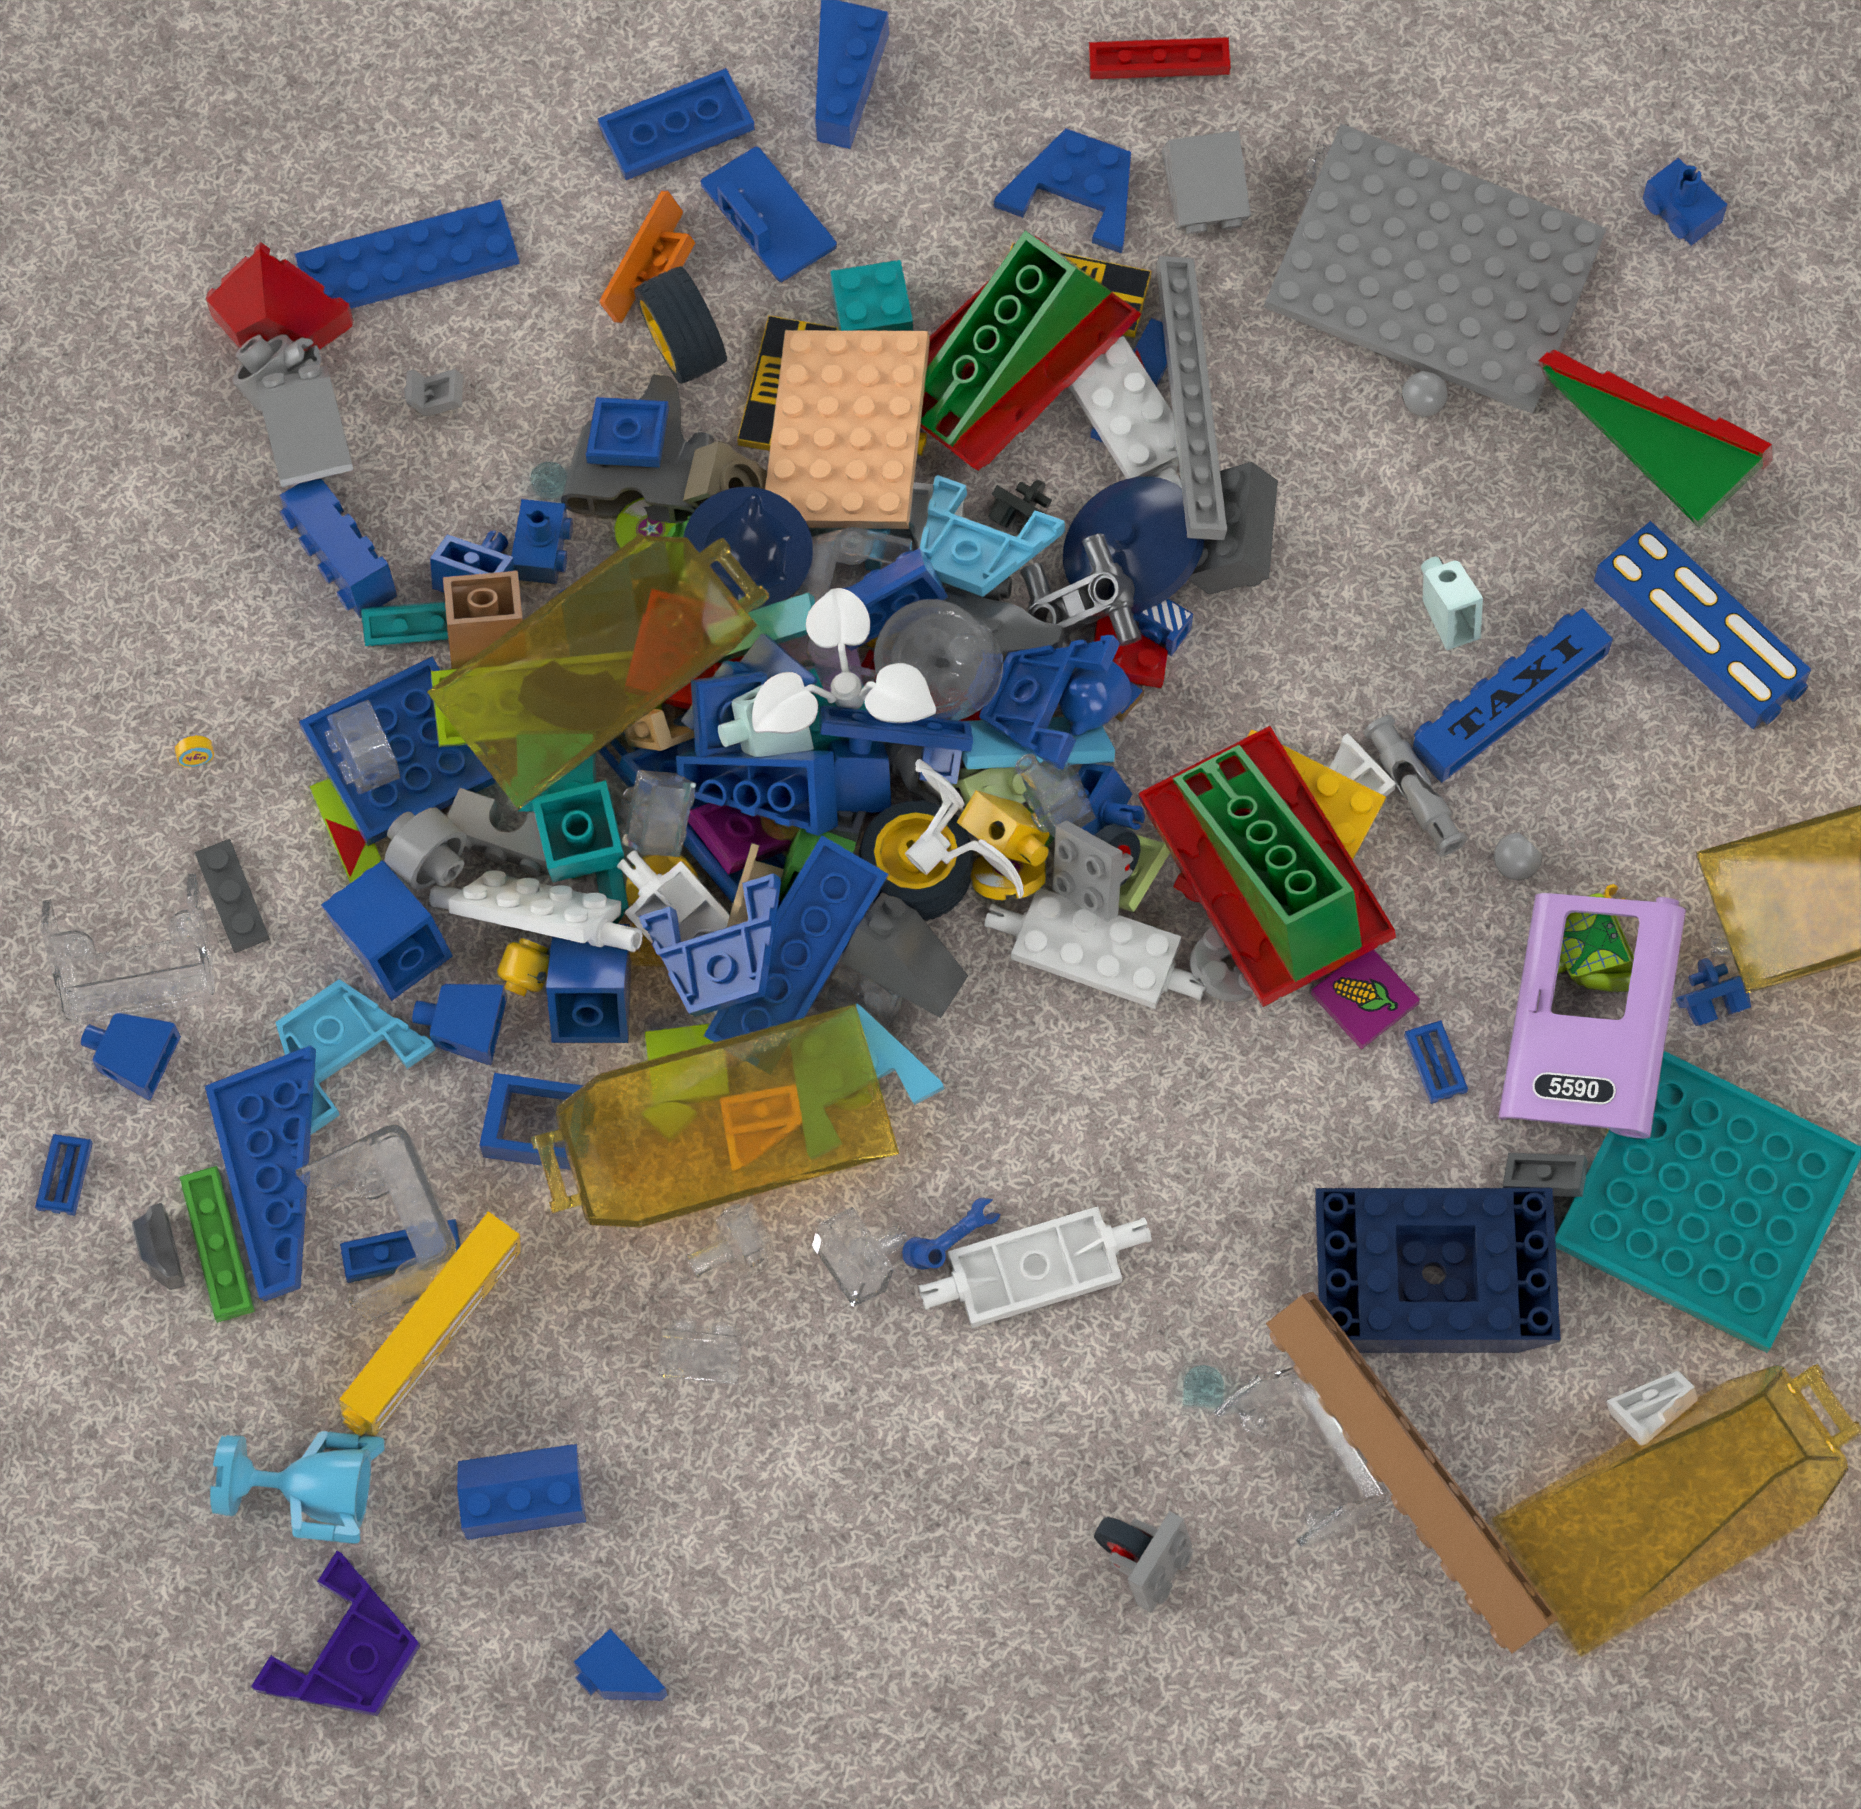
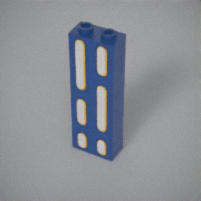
M1651 521L1598 565L1594 582L1753 730L1762 722L1766 725L1770 724L1781 713V705L1788 699L1795 702L1808 689L1809 685L1806 682L1811 668Z

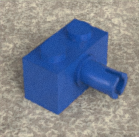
M1678 157L1647 181L1643 200L1645 206L1652 214H1659L1669 224L1671 232L1677 238H1684L1692 246L1723 222L1728 204L1701 179L1700 170L1695 174L1697 167L1687 166Z
M521 499L511 554L514 562V571H518V579L520 581L557 584L559 572H565L567 551L563 550L565 540H571L573 532V518H568L565 503Z
M492 530L487 533L482 544L477 545L447 534L430 557L432 589L444 593L443 577L514 571L513 557L502 553L508 547V539L499 532L493 541L492 539L496 535V531Z
M1082 764L1049 823L1056 831V825L1067 820L1095 836L1105 826L1112 824L1138 830L1141 828V825L1133 823V821L1144 823L1145 812L1141 806L1127 805L1133 794L1114 767L1099 764Z

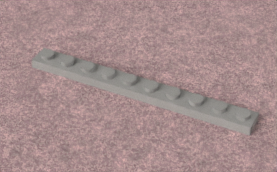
M1159 256L1156 270L1187 538L1224 540L1227 533L1194 258Z

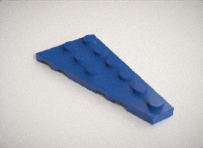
M311 1045L205 1085L259 1299L264 1302L301 1288L316 1049Z

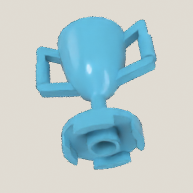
M320 1431L302 1458L291 1463L282 1472L257 1470L253 1467L252 1460L247 1457V1443L244 1436H221L213 1466L218 1467L216 1486L210 1487L212 1513L235 1516L242 1496L248 1494L253 1486L277 1488L283 1493L287 1501L290 1502L292 1535L294 1537L357 1544L360 1542L359 1529L366 1512L371 1479V1461L384 1451V1439L375 1436L363 1435L361 1437L357 1434ZM326 1447H327V1448L344 1449V1450L323 1452ZM302 1512L317 1521L334 1525L302 1522Z

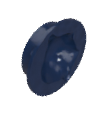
M736 487L711 496L694 511L684 531L682 555L691 581L704 596L725 608L750 612L787 600L799 590L806 580L811 567L813 542L804 517L788 500L765 489Z

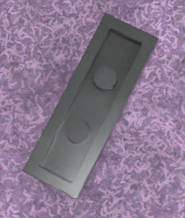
M227 839L194 852L234 953L270 940L231 840Z

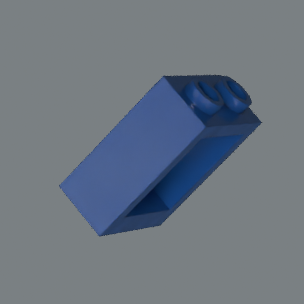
M494 1073L479 1144L483 1157L575 1171L577 1159H584L587 1137L582 1136L584 1122L591 1123L594 1110V1100H589L586 1086ZM512 1093L573 1101L564 1148L503 1139Z

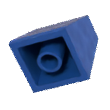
M383 860L366 870L360 877L342 890L334 893L327 901L321 904L333 927L391 1001L453 957L431 914Z
M619 924L630 927V924ZM552 936L546 985L552 1043L629 1042L632 951L607 945L597 947L590 945L588 941L580 943Z

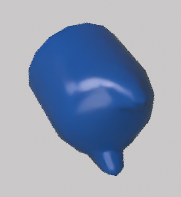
M1112 661L1107 672L1078 668L1072 673L1059 701L1061 713L1071 723L1070 733L1072 735L1079 736L1107 724L1123 711L1130 702L1132 692L1130 681L1124 670Z

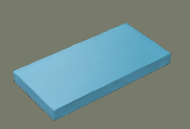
M1052 717L1047 729L1070 733L1071 723L1066 717ZM982 720L962 721L971 723L973 735L971 752L962 751L961 755L967 769L1052 766L992 729ZM1103 726L1079 736L1072 735L1076 742L1065 765L1114 762L1115 748Z

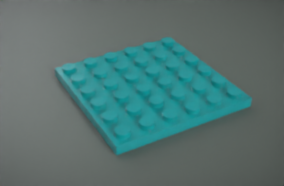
M1664 1051L1650 1137H1626L1615 1134L1609 1129L1586 1175L1583 1196L1575 1197L1555 1237L1556 1248L1768 1353L1861 1160V1146Z

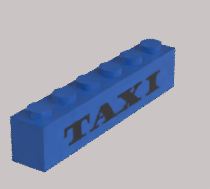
M1583 608L1574 615L1570 613L1564 615L1554 625L1552 632L1545 637L1539 635L1534 638L1526 647V652L1518 658L1515 656L1508 658L1499 667L1498 673L1489 680L1485 677L1478 681L1471 689L1469 696L1462 701L1459 699L1452 701L1443 710V716L1434 723L1427 721L1414 733L1415 739L1412 749L1418 759L1441 783L1609 654L1613 638Z

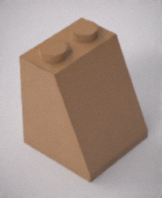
M518 571L443 577L451 668L460 669L526 662Z

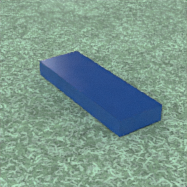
M456 1219L340 1243L347 1283L445 1263L451 1259L461 1246Z

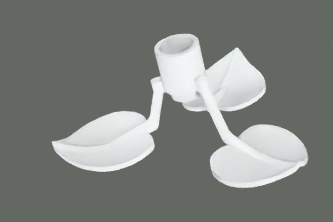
M842 588L831 589L812 606L806 619L807 633L817 646L833 648L838 645L842 673L836 675L832 680L831 692L813 684L804 687L801 677L796 673L784 672L768 679L760 688L753 705L752 723L756 733L792 734L806 729L814 722L818 713V702L815 696L811 694L812 692L826 698L829 703L835 702L837 707L859 709L865 700L866 709L873 717L891 723L913 722L927 718L936 713V707L930 695L927 682L921 672L905 663H896L884 667L879 671L876 683L870 681L862 688L859 677L849 671L845 645L856 646L866 640L870 631L869 614L863 602L854 593Z
M918 759L915 763L916 772H922L927 780L924 781L925 791L935 796L941 807L927 830L905 852L906 857L922 873L927 875L941 860L948 864L954 857L969 850H974L982 854L995 869L1015 885L1020 899L1024 894V890L1017 870L1006 856L982 839L979 841L973 840L950 852L946 850L951 844L941 834V831L954 814L960 817L964 810V801L945 777L936 772L927 763Z

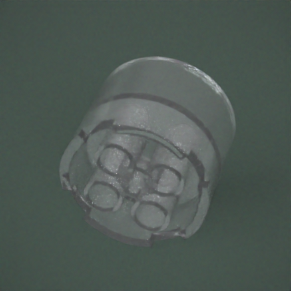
M935 599L910 603L888 619L876 641L874 664L877 675L884 667L896 663L911 665L921 672L927 682L930 695L936 707V713L928 718L960 721V719L966 718L979 711L983 706H986L996 694L1001 683L1003 655L996 637L982 620L953 603ZM946 658L950 661L948 668L936 666L937 659Z

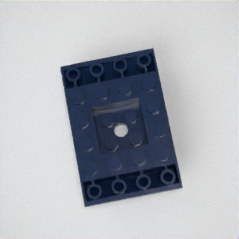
M1315 1188L1318 1298L1359 1353H1520L1560 1342L1553 1188ZM1428 1266H1437L1443 1271L1445 1279L1439 1284H1430L1423 1278L1422 1271Z

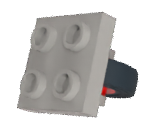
M1067 820L1056 825L1052 890L1107 922L1117 917L1120 887L1132 875L1139 860L1141 851L1139 838L1132 830L1117 824L1105 826L1095 836Z
M1171 1511L1168 1512L1159 1529L1136 1518L1132 1520L1131 1524H1128L1119 1519L1104 1517L1094 1534L1097 1543L1111 1554L1109 1558L1112 1562L1111 1566L1129 1576L1127 1580L1137 1605L1152 1613L1157 1603L1161 1605L1166 1601L1173 1586L1171 1580L1178 1569L1182 1571L1186 1568L1193 1555V1549L1191 1548L1193 1545L1184 1518Z

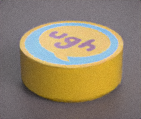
M204 736L186 737L175 746L177 762L183 767L191 768L206 764L214 757L212 742Z

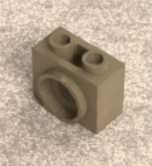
M720 441L713 442L707 446L695 449L683 501L698 508L711 496L727 489L736 487L765 489L767 471L761 468L756 461L747 459L734 451L729 444Z

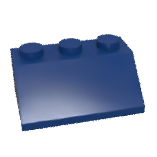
M920 548L901 554L890 565L867 573L863 580L851 587L842 588L854 593L863 602L870 618V631L866 640L860 645L846 646L850 651H853L948 598L931 561Z
M577 1444L458 1461V1502L461 1529L466 1540L586 1522Z

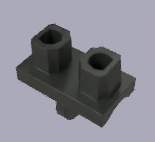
M1039 479L1034 481L1031 486L1022 481L1019 482L1016 491L1024 495L1023 500L997 485L992 492L996 500L988 517L1001 526L1008 528L1017 512L1026 519L1017 532L1019 535L1035 510L1044 513L1035 506L1039 504L1047 509L1052 499L1043 494L1046 485Z

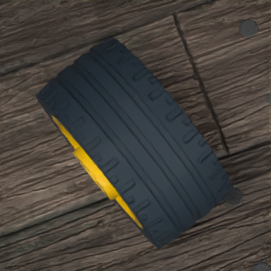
M682 266L663 272L634 289L638 306L652 339L672 375L680 384L701 377L727 362L726 350L713 317L694 281Z
M922 800L900 802L897 805L886 808L883 812L881 811L870 822L861 841L859 857L889 874L873 903L883 891V893L901 899L906 905L915 909L924 921H928L929 919L933 920L941 917L943 914H947L963 899L971 883L973 850L954 857L948 864L941 860L927 875L922 873L905 855V852L927 830L941 805L938 806L936 803L923 802ZM955 814L941 831V834L951 844L946 849L948 852L971 842L967 830L957 823L959 818L955 817Z

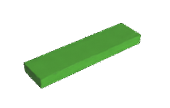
M218 1166L179 1176L216 1322L255 1312Z

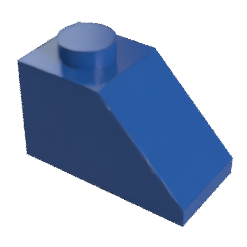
M611 1629L574 1661L579 1672L575 1679L590 1696L596 1691L604 1700L662 1701L668 1696L665 1686Z

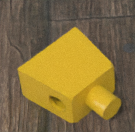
M975 790L957 823L978 840L982 839L995 847L1006 858L1025 862L1033 866L1042 864L1049 853L1048 848L1044 844L1050 836V831L1021 803ZM1000 821L1003 823V826L999 827L995 822Z

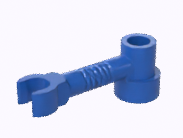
M984 1197L976 1199L971 1210L967 1212V1216L936 1239L929 1240L921 1237L909 1239L902 1251L904 1262L909 1267L920 1270L941 1267L946 1259L945 1251L974 1229L985 1224H993L999 1219L1001 1215L999 1213L991 1212L986 1217L983 1214L984 1207L992 1202L993 1199Z

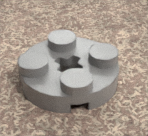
M1215 927L1209 928L1191 952L1190 967L1196 981L1200 978L1202 983L1207 986L1205 991L1219 1000L1237 1002L1246 999L1248 995L1254 993L1237 965L1231 971L1227 969L1226 963L1221 962V959H1225V957L1233 960L1232 954Z

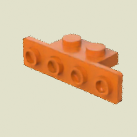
M661 191L599 300L600 305L615 323H622L636 299L634 289L637 286L670 269L679 266L683 267L695 245V241L690 234L673 232L683 215V210L669 191Z

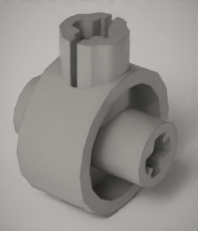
M256 335L244 343L236 353V358L242 365L232 379L233 384L256 410L262 411L256 382L263 381V377L269 374L283 373L285 376L298 373L300 368L307 365H320L321 356L319 348L315 345L304 351V349L313 344L311 339L300 338L293 342L287 335H280L266 342L261 335Z
M428 808L416 816L412 812H405L389 827L387 836L392 841L385 853V863L414 890H421L436 884L446 886L462 871L464 861L460 858V855L466 845V835L438 808Z

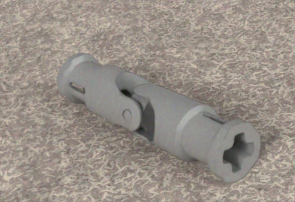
M1386 715L1376 719L1366 727L1363 734L1375 744L1381 754L1379 760L1391 779L1396 783V787L1401 795L1408 800L1412 814L1422 830L1429 832L1437 846L1436 853L1439 857H1443L1460 849L1468 838L1456 828L1450 818L1452 812L1444 799L1431 788L1430 777L1409 742L1403 741L1394 727V718L1391 715ZM1413 765L1418 773L1407 775L1402 780L1403 771Z

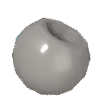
M1418 372L1411 375L1403 385V402L1406 408L1417 416L1429 417L1439 413L1447 402L1448 389L1441 377L1434 373Z
M1515 832L1500 839L1495 847L1493 857L1495 866L1502 875L1508 879L1519 881L1528 879L1537 872L1541 866L1543 855L1522 834Z

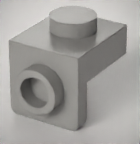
M415 369L407 371L406 386L404 388L406 402L422 415L431 416L462 407L463 375L456 369L428 377L422 376Z

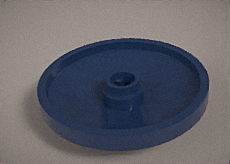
M1133 477L1106 487L1081 508L1073 519L1065 537L1063 567L1070 585L1090 576L1093 570L1082 541L1095 534H1104L1113 562L1118 563L1122 567L1123 573L1130 577L1134 583L1133 607L1130 609L1132 613H1137L1167 600L1185 584L1199 562L1204 539L1187 538L1183 495L1180 486L1159 477ZM1113 581L1110 583L1108 588L1109 596L1111 598L1115 593V585Z

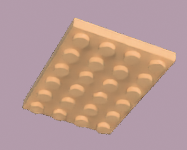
M785 330L765 490L774 492L788 500L801 513L809 528L909 529L930 342L928 331Z

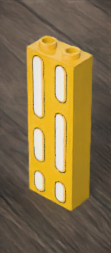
M489 1211L486 1213L339 1398L341 1415L345 1418L343 1421L345 1426L361 1437L365 1432L370 1436L378 1434L519 1255V1233Z

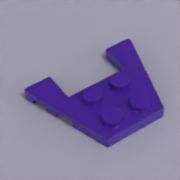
M336 1551L317 1582L323 1588L351 1603L348 1611L307 1675L270 1655L251 1688L260 1694L378 1716L421 1645L349 1563L346 1557L341 1552Z

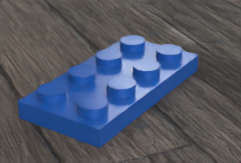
M727 68L597 118L598 126L625 180L755 130L754 120Z

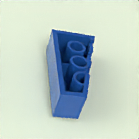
M821 0L815 114L817 142L851 149L889 37L888 11L840 0Z
M322 478L299 483L280 494L284 509L279 511L281 517L290 530L295 527L302 535L298 538L301 546L309 557L315 554L321 563L317 567L328 584L333 581L340 589L336 594L347 611L353 608L361 619L362 608L380 607L398 596L389 564L383 556L378 557L374 550V545L367 536L362 537L351 515L348 513L342 517L341 513L344 510L339 500Z
M694 748L676 756L679 794L722 807L725 805L740 809L741 813L751 816L760 815L775 820V823L788 827L793 825L806 829L807 833L817 836L838 826L833 751L809 750L765 757H754L744 752L699 757L696 756Z

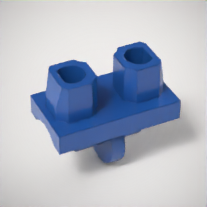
M1704 958L1698 961L1699 972L1689 975L1688 978L1691 986L1703 983L1705 987L1675 998L1680 1009L1687 1008L1694 1025L1700 1026L1718 1019L1711 999L1722 996L1728 1014L1751 1008L1747 987L1753 985V981L1749 973L1719 982L1718 977L1728 974L1726 964L1714 966L1709 958Z

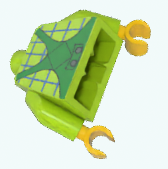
M1610 884L1606 887L1603 895L1601 893H1594L1588 896L1611 898L1610 896L1616 894L1618 887L1615 884ZM1570 913L1566 918L1557 975L1568 970L1571 978L1579 986L1583 985L1587 989L1607 992H1628L1634 955L1618 917L1613 915Z

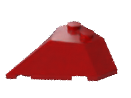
M262 242L254 248V254L250 258L245 256L221 279V285L217 289L212 288L206 295V302L211 317L239 348L256 335H261L266 342L277 336L287 335L293 342L300 338L311 339L313 344L304 349V351L315 345L320 350L353 327L354 320L348 302L340 297L330 298L324 293L325 286L288 260L283 259L279 261L276 257L269 255L270 248Z

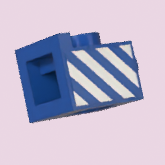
M1170 599L1133 615L1134 620L1139 622L1138 629L1141 630L1142 635L1157 644L1160 642L1165 644L1168 655L1171 657L1192 629L1193 613Z

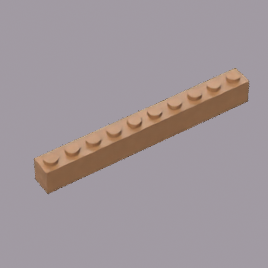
M1312 1291L1301 1295L1269 1320L1266 1325L1272 1331L1269 1335L1274 1345L1280 1351L1289 1354L1295 1362L1293 1367L1298 1377L1305 1384H1311L1320 1396L1318 1397V1402L1321 1408L1330 1417L1335 1416L1344 1428L1342 1434L1347 1443L1355 1450L1359 1449L1368 1460L1366 1466L1371 1475L1378 1482H1384L1393 1494L1391 1500L1401 1514L1405 1516L1408 1514L1417 1526L1415 1531L1420 1541L1427 1548L1435 1550L1442 1560L1440 1566L1444 1573L1453 1582L1458 1581L1467 1593L1465 1599L1470 1608L1477 1615L1482 1614L1491 1625L1490 1633L1496 1643L1503 1649L1508 1648L1512 1654L1556 1622L1558 1617L1316 1294Z

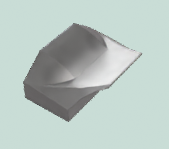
M162 1203L152 1205L146 1214L132 1222L140 1260L148 1265L150 1276L169 1290L183 1287L185 1282L169 1215Z

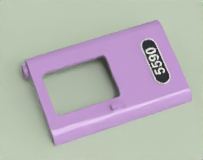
M1539 893L1535 895L1499 1119L1506 1120L1512 1118L1608 1128L1615 1134L1626 1137H1650L1686 909L1679 906L1678 900L1658 897L1656 902L1553 893ZM1570 913L1625 916L1639 919L1626 1010L1623 1018L1619 1020L1552 1013L1566 918ZM1539 992H1540L1538 1010H1537V1012H1536L1537 1003H1538V997H1539Z

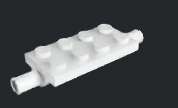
M1122 336L1105 354L1101 353L1069 388L1126 479L1140 476L1159 477L1169 480L1182 488L1181 480L1176 474L1179 461L1173 412L1125 337Z
M634 850L626 857L635 865L636 869L624 859L617 865L639 889L638 895L640 897L624 913L637 928L641 929L642 933L651 943L653 941L647 930L642 927L639 916L669 906L677 911L681 942L726 928L730 914L682 861L666 874L662 875L660 873L656 875L638 855V852Z
M487 871L471 884L465 886L464 889L436 884L431 889L429 902L432 907L448 909L449 913L580 943L588 941L592 946L603 947L607 945L635 952L639 949L642 942L641 929L613 923L621 915V901L606 898L601 893L586 894L573 891L571 887L565 885L550 886L541 884L534 878L518 879L509 877L502 871Z
M1042 888L1035 892L1029 910L1024 915L992 903L989 909L991 913H988L985 919V927L1016 936V942L1011 952L1012 960L1156 1009L1161 994L1163 992L1167 993L1168 989L1190 996L1198 1001H1201L1203 991L1206 989V985L1202 983L1200 978L1196 981L1191 972L1176 968L1177 964L1174 961L1182 936L1121 915L1107 922L1064 896Z
M1097 1206L948 1251V1257L953 1270L951 1272L952 1276L928 1284L918 1285L924 1308L927 1310L930 1307L959 1299L960 1302L964 1303L971 1328L1122 1283V1275L1116 1255H1119V1250L1152 1241L1150 1230L1146 1228V1219L1143 1217L1140 1220L1111 1228L1110 1224L1105 1225Z

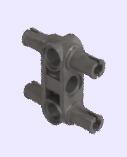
M1095 534L1082 541L1093 570L1090 576L1056 592L1051 591L1042 563H1034L1020 570L1031 598L1028 603V613L1037 620L1047 622V614L1051 611L1053 616L1051 624L1063 626L1064 640L1062 647L1070 646L1071 643L1068 637L1071 635V632L1106 616L1110 617L1120 646L1129 645L1141 639L1130 609L1133 607L1134 583L1130 577L1123 573L1122 567L1118 563L1113 562L1104 534ZM1113 581L1115 585V593L1111 598L1109 596L1108 588L1110 583Z

